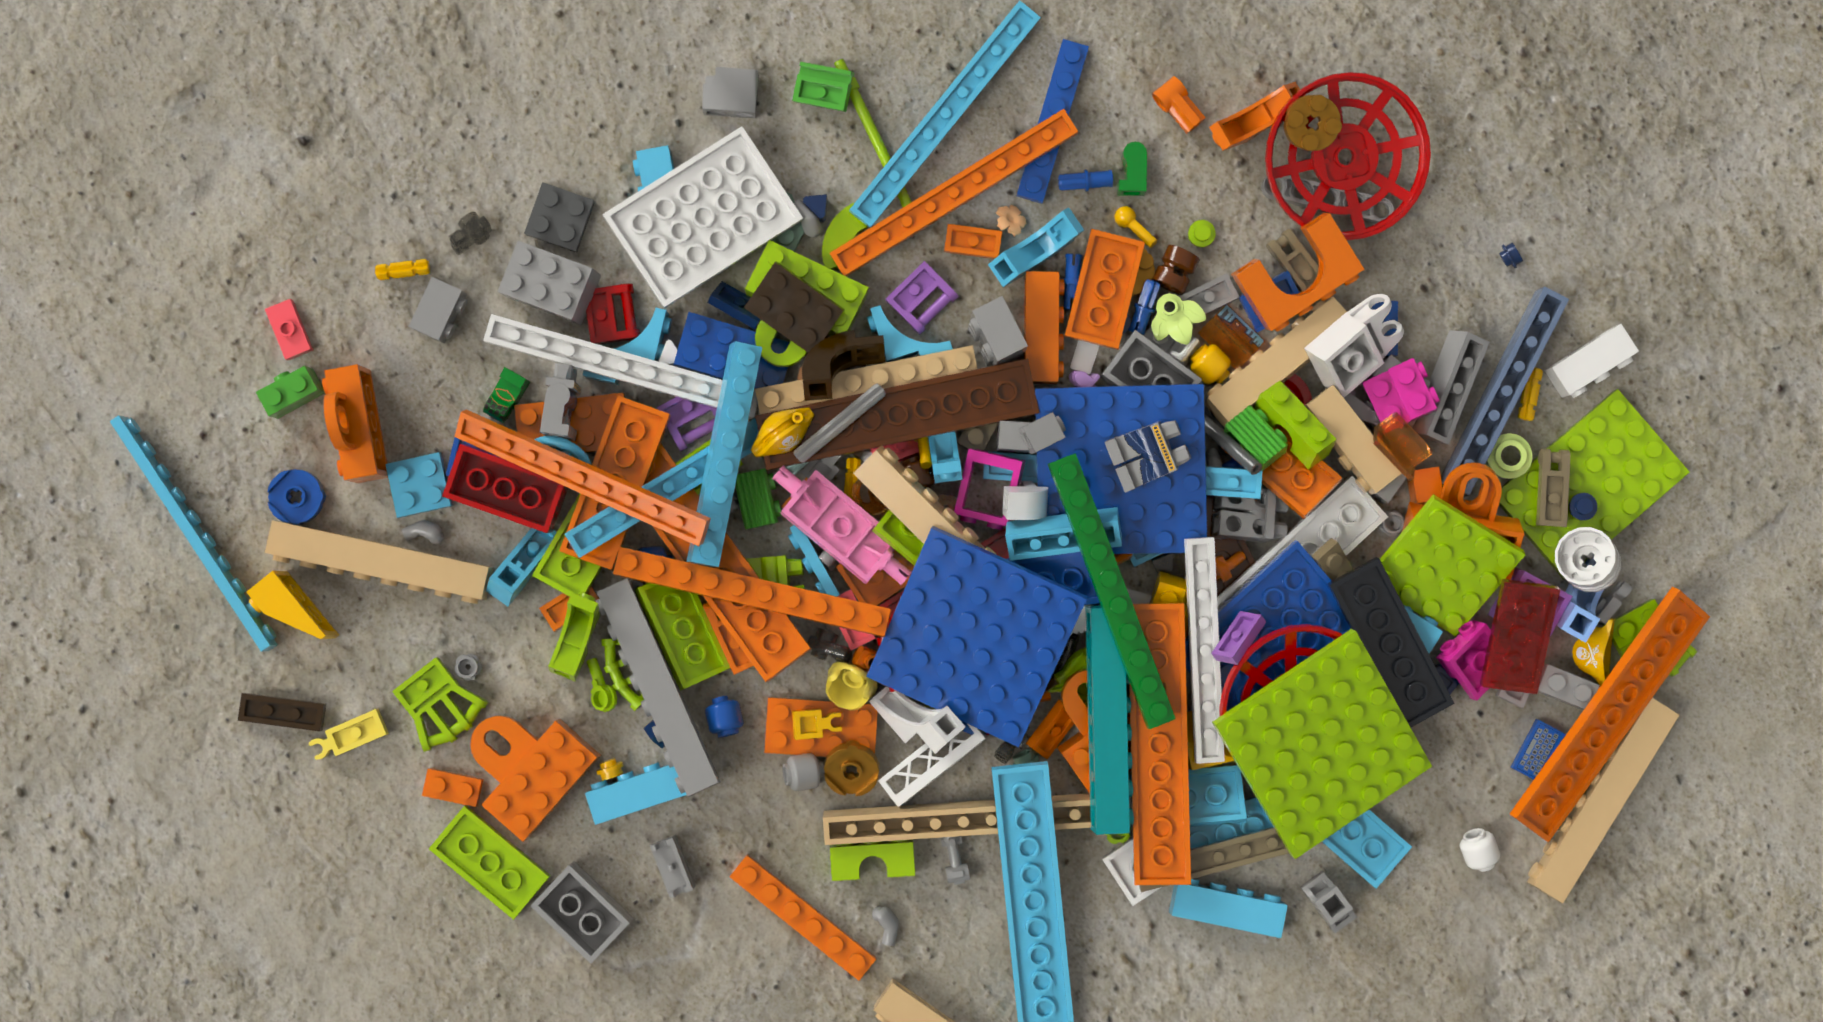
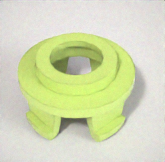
M1502 434L1499 436L1485 465L1494 470L1497 476L1501 478L1513 479L1520 477L1529 469L1532 463L1531 447L1523 437L1517 434ZM1507 446L1518 448L1521 456L1520 461L1514 466L1506 465L1501 459L1502 450Z

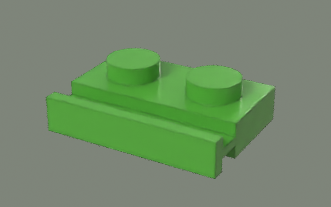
M800 62V72L797 75L792 101L846 112L852 88V77H854L855 73Z

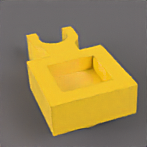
M821 709L792 711L795 740L823 738V729H829L832 732L842 731L841 726H831L832 718L841 717L840 712H832L822 717Z

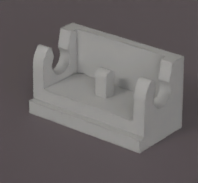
M674 835L650 845L669 897L673 898L680 893L692 891L696 886L677 836Z

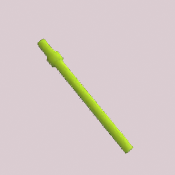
M844 59L834 63L837 69L849 71ZM852 77L850 99L884 168L891 157L858 90L860 86L856 77ZM904 186L897 195L902 207L912 202Z

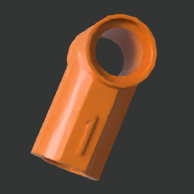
M1175 76L1152 93V97L1157 105L1164 112H1169L1186 134L1196 128L1206 118L1188 97V91L1183 83Z

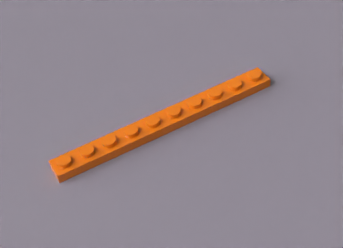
M1062 109L829 253L842 275L847 277L1078 134L1077 128L1065 109Z
M467 409L460 413L454 437L694 545L700 546L704 543L711 518Z
M624 547L619 548L613 574L616 576L884 638L892 611L889 608Z

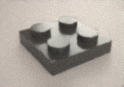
M542 182L524 234L577 253L595 201Z

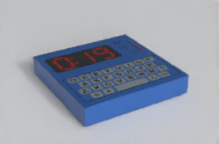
M1535 719L1510 768L1534 780L1566 734L1539 719Z

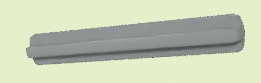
M878 383L873 385L793 452L795 457L801 463L807 461L885 397L884 389Z

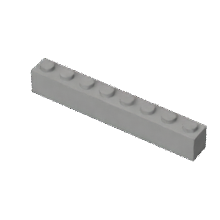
M626 578L598 591L599 599L596 602L602 616L607 614L611 623L607 625L613 641L617 639L622 649L618 653L624 666L629 665L633 675L629 676L635 691L640 690L644 700L641 701L642 708L646 716H652L656 726L652 727L654 735L658 742L663 741L667 749L663 753L665 760L670 768L675 767L679 776L675 778L677 787L681 794L686 792L687 797L721 783L638 600L634 591L635 588L631 580Z

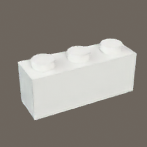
M1619 324L1611 327L1544 371L1562 398L1569 395L1575 398L1588 390L1585 386L1594 380L1597 384L1609 377L1610 373L1608 371L1615 366L1621 369L1634 361L1631 356L1639 352L1623 325Z

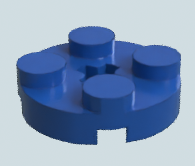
M297 469L283 471L273 478L268 487L269 509L277 519L286 523L303 524L311 521L320 513L326 500V494L323 491L321 482L308 471ZM292 490L302 492L300 503L294 502L292 504L290 502L292 499L290 492Z

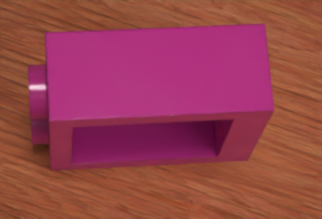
M970 448L968 449L962 475L963 480H961L954 512L957 515H961V521L976 523L978 519L986 521L987 527L1003 530V526H1006L1008 521H1012L1007 520L1004 515L1001 517L964 508L974 464L978 462L1012 470L1010 486H1020L1026 461Z

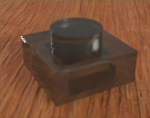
M1164 553L1151 559L1158 575L1161 571L1181 578L1186 576V569L1179 553Z

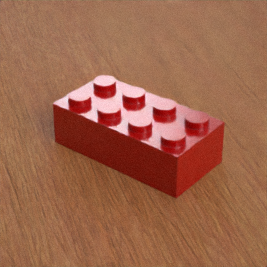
M460 444L442 497L545 533H551L554 531L568 488L470 444Z

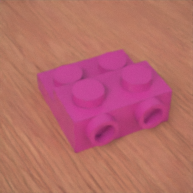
M1414 358L1362 382L1385 433L1437 411L1435 404L1440 402L1434 387L1427 388L1423 378L1428 377V374L1422 362L1416 363Z
M1472 620L1458 629L1460 633L1454 640H1448L1441 645V653L1436 658L1447 674L1458 680L1470 699L1478 701L1512 666L1513 661L1487 624Z

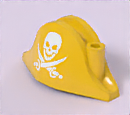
M810 407L782 410L771 414L763 422L750 449L755 457H763L792 451L802 441L815 414Z
M1613 618L1608 620L1604 627H1595L1586 643L1578 639L1572 650L1573 660L1577 667L1591 675L1600 687L1610 673L1611 647L1615 619Z

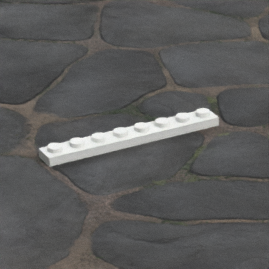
M1214 537L1184 539L1194 760L1197 764L1225 762L1224 742L1212 721L1220 717L1219 706L1222 695L1220 661H1216L1211 654L1219 643Z

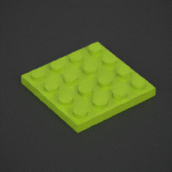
M1433 494L1383 554L1380 561L1403 605L1411 607L1413 611L1424 618L1426 616L1438 622L1439 627L1457 636L1459 633L1458 629L1470 621L1524 558L1525 552L1517 545Z

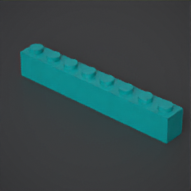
M1085 606L1091 830L1096 835L1130 833V825L1134 823L1133 809L1129 808V797L1133 796V784L1128 776V769H1132V754L1128 752V741L1132 739L1131 725L1127 724V713L1131 712L1130 696H1127L1126 685H1129L1130 681L1102 607Z

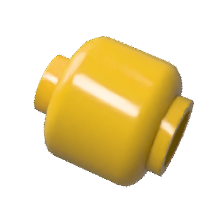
M1203 344L1190 357L1192 361L1190 365L1191 371L1200 377L1204 384L1209 385L1215 381L1222 383L1230 375L1227 369L1230 367L1231 360L1215 344L1209 346Z

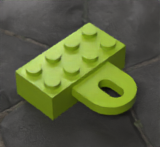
M769 240L745 287L746 295L752 297L774 262L777 261L845 309L828 333L832 336L840 332L850 331L865 302L869 287ZM761 320L756 329L755 343L756 346L762 347L761 357L767 363L777 367H789L799 363L808 352L790 341L785 352L781 354L773 352L771 345L778 331Z

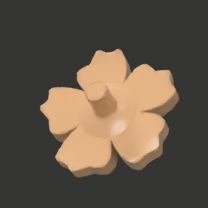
M1016 206L999 207L996 211V214L1000 216L997 219V227L1001 231L1008 228V233L1014 237L1019 235L1021 229L1027 224L1026 218L1020 215L1021 211Z

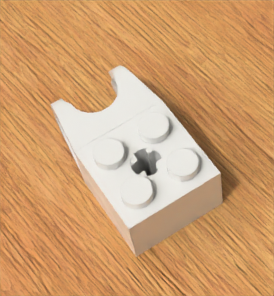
M1376 294L1368 297L1342 315L1304 348L1322 384L1327 388L1334 385L1343 398L1384 364L1383 358L1403 337L1404 328L1401 323L1396 320L1383 322L1392 307L1391 300L1387 295ZM1384 302L1378 309H1371L1376 303ZM1397 329L1394 334L1384 336L1388 330Z

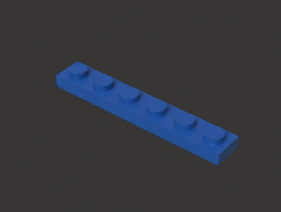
M1066 39L1062 40L1038 124L1062 109H1065L1069 116L1089 46ZM1059 146L1025 166L1017 197L1043 203Z

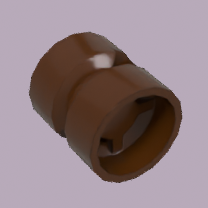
M1168 245L1162 257L1164 264L1157 267L1152 280L1160 283L1161 288L1183 295L1190 282L1188 275L1194 274L1200 259L1195 254L1181 247Z

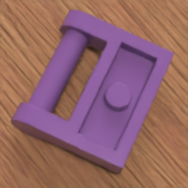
M924 261L885 301L920 335L926 330L925 326L950 301L954 302L959 296ZM939 288L943 294L916 319L911 313L934 290Z
M675 397L657 407L658 410L671 415L667 428L680 451L688 448V444L713 431L715 418L684 435H681L678 428L710 411L716 416L717 408Z

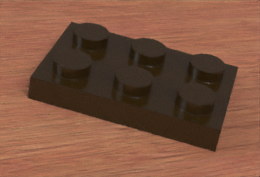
M777 261L774 262L744 307L808 353L816 344L826 338L845 310Z

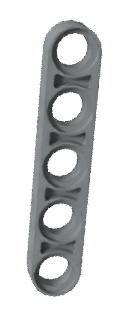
M1288 175L1276 179L1282 185L1280 192L1288 204L1301 207L1307 206L1309 202L1295 197V185L1291 176ZM1266 177L1261 184V191L1266 198L1276 201L1273 193L1267 188L1268 178ZM1300 178L1307 190L1313 195L1320 183ZM1330 188L1329 192L1335 198L1333 205L1347 206L1345 191ZM1356 191L1358 200L1361 203L1373 196ZM1383 198L1377 203L1387 207L1388 214L1385 218L1394 212L1393 203L1389 199ZM1374 206L1361 212L1363 220L1376 224L1385 219L1378 218L1374 214ZM1348 214V215H1340V216H1344V217H1349V218H1351L1350 214Z

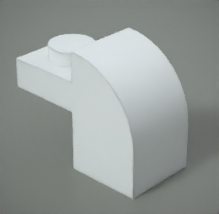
M1021 481V486H1004L1002 514L1007 520H1035L1046 517L1048 487H1037L1032 481Z

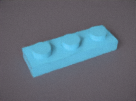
M791 526L792 534L788 535L795 550L801 548L806 556L802 559V562L808 573L815 572L819 582L815 583L818 591L832 596H839L837 588L818 558L819 556L807 535L796 526Z

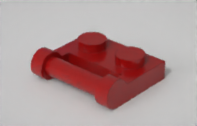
M627 283L595 288L592 300L586 309L591 343L600 345L625 340L632 341L640 335V329L636 327L632 294L634 293L633 284ZM621 295L626 327V330L618 331L613 300V296Z

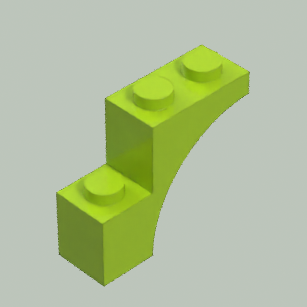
M582 592L579 595L571 593L567 602V613L563 628L548 665L551 673L574 682L588 654L587 645L600 618L599 606L593 596Z

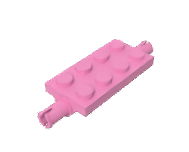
M784 465L773 476L772 479L791 493L790 497L792 498L780 514L863 583L866 584L877 570H884L899 585H902L907 577L910 576L912 571L908 570L893 557L894 554L892 552L894 549L872 532L878 521L817 470L813 472L807 481H801L786 469Z

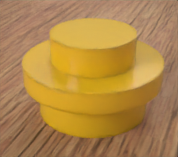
M615 758L601 762V768L597 769L596 773L601 776L602 780L617 777L623 774L621 768L624 766L623 762H616Z

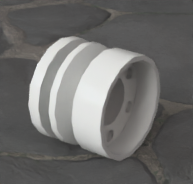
M1580 527L1569 531L1559 540L1555 550V563L1560 574L1574 588L1584 592H1599L1608 588L1617 580L1621 571V556L1612 540L1602 531L1592 527ZM1586 558L1590 560L1593 558L1596 564L1594 566H1587L1584 561Z

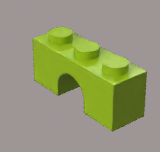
M1278 381L1259 395L1254 409H1260L1265 413L1269 420L1268 424L1273 429L1281 425L1287 430L1292 439L1290 451L1308 470L1329 456L1337 439L1281 381Z
M913 839L830 845L832 881L860 879V864L865 858L870 856L879 857L885 862L887 878L915 876Z

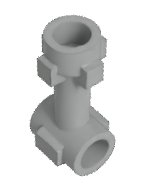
M943 837L941 839L942 847H947L951 865L945 867L948 884L954 883V885L965 883V880H970L967 863H961L958 844L963 843L962 837Z

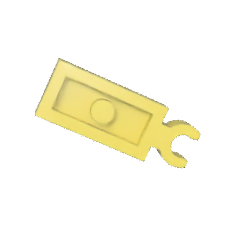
M374 709L326 730L327 739L316 738L311 740L309 745L320 744L322 746V753L314 756L316 760L327 757L331 750H333L335 756H339L389 733L379 709Z

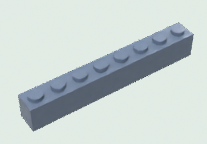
M1545 286L1534 292L1441 475L1442 486L1449 473L1456 467L1466 463L1486 464L1569 301L1568 298ZM1472 478L1467 482L1464 496L1470 495L1478 478Z

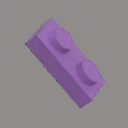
M1240 611L1211 654L1215 660L1238 665L1265 625L1266 621L1263 616Z

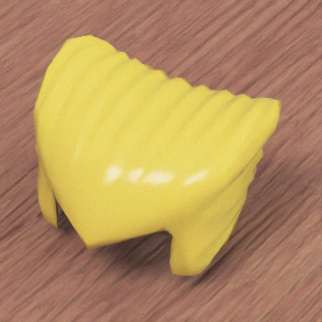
M837 661L828 669L826 694L838 707L856 710L861 708L875 695L878 688L877 681L866 677L868 673L860 667Z

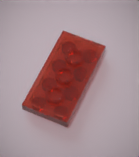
M1502 579L1480 680L1482 687L1531 694L1538 693L1560 594L1558 586Z

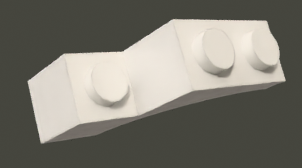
M887 686L869 701L904 743L918 734L935 754L965 728V725L948 706L942 709H929L913 702L898 691L890 692Z

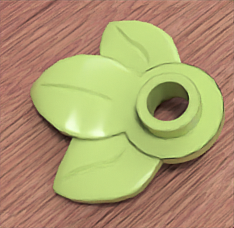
M1168 293L1161 296L1157 301V315L1152 321L1151 328L1157 341L1163 340L1170 335L1175 341L1188 345L1193 333L1192 324L1205 321L1206 315L1196 302L1191 300L1182 301L1176 294ZM1168 302L1174 303V311L1167 312L1164 308L1165 304Z

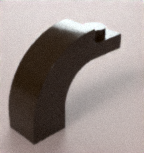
M855 330L834 334L816 344L805 357L802 367L805 401L833 399L832 381L840 371L848 367L885 363L883 335L855 337Z

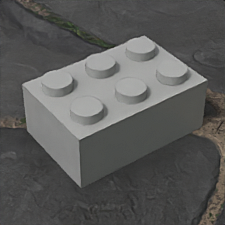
M517 241L497 292L509 299L582 325L586 309L592 300L593 292L598 285L601 274L591 267Z
M1003 296L972 311L968 330L975 342L980 341L983 347L980 353L987 366L1009 363L1024 355L1028 345Z
M1136 330L1131 334L1100 377L1110 386L1199 384L1202 380Z
M575 861L569 864L531 904V907L591 964L634 919Z

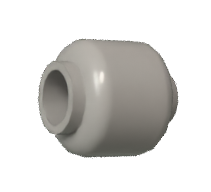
M812 753L790 756L787 759V763L783 764L782 767L784 783L794 791L815 789L820 784V778L825 777L823 762L818 761Z

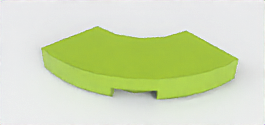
M854 203L845 207L834 217L825 233L822 258L824 266L831 270L838 267L829 253L867 229L864 223L849 212Z

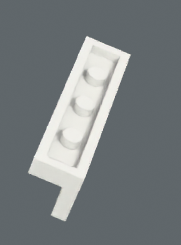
M967 724L974 734L966 740L953 738L950 741L949 754L945 757L933 756V751L925 743L878 780V782L895 804L900 807L988 738L985 733ZM954 742L961 743L953 750ZM929 748V755H921ZM917 757L928 759L927 771L923 774L911 773L912 761ZM932 759L940 760L931 767ZM908 765L907 773L899 772ZM894 775L906 776L905 788L896 794L887 781ZM910 777H918L910 783Z

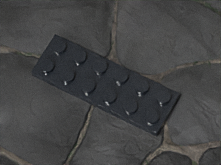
M1375 557L1327 583L1350 629L1355 630L1410 728L1455 704L1379 558Z

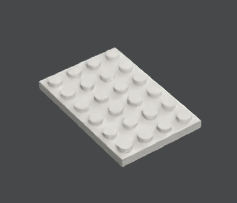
M742 126L602 214L664 309L803 220L800 212Z

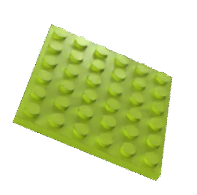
M1350 629L1212 721L1276 832L1294 859H1297L1432 767L1359 635L1353 629Z

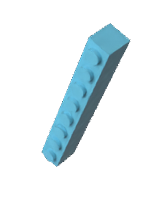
M737 341L729 346L696 511L711 518L704 543L700 546L690 543L686 562L719 567L762 347Z

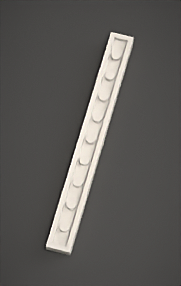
M491 314L483 340L485 343L552 362L572 365L573 368L714 408L718 406L723 381L721 379ZM755 389L749 413L750 418H754L758 404Z

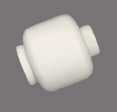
M1482 828L1466 832L1459 845L1467 866L1481 872L1493 869L1501 856L1494 835L1484 831Z

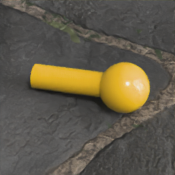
M1122 206L1117 209L1114 219L1118 226L1129 228L1149 248H1152L1158 240L1136 220V213L1131 207Z
M928 437L917 439L915 441L918 442L921 467L924 469L930 468L932 462Z

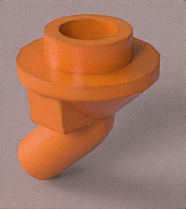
M1238 551L1226 561L1223 555L1216 556V580L1221 578L1224 583L1231 579L1232 574L1230 570L1246 559L1245 554Z

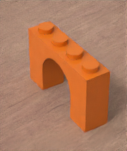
M1322 213L1300 228L1315 251L1319 264L1316 279L1306 290L1296 294L1282 292L1274 284L1261 261L1257 259L1251 260L1231 274L1265 329L1269 331L1275 330L1276 332L1282 330L1290 324V318L1296 314L1302 316L1313 309V303L1319 299L1322 301L1329 299L1336 294L1335 289L1343 283L1345 286L1353 283L1360 277L1358 273L1365 270L1330 213Z

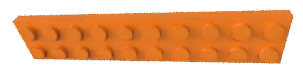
M660 443L646 484L676 466L675 461L662 443ZM693 488L673 500V502L697 511L700 495H697ZM653 526L677 560L686 562L690 542ZM726 532L719 567L710 568L760 579ZM703 596L765 682H769L812 649L790 618L785 614Z
M1673 586L1510 812L1512 817L1548 843L1710 618L1706 612L1681 590Z
M1184 603L1133 604L1176 718L1153 729H1148L1131 684H1129L1131 699L1130 725L1132 730L1131 770L1133 784L1132 809L1134 814V885H1191Z

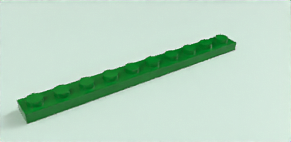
M1073 453L1050 462L1048 467L1148 729H1153L1175 720V715L1077 455Z

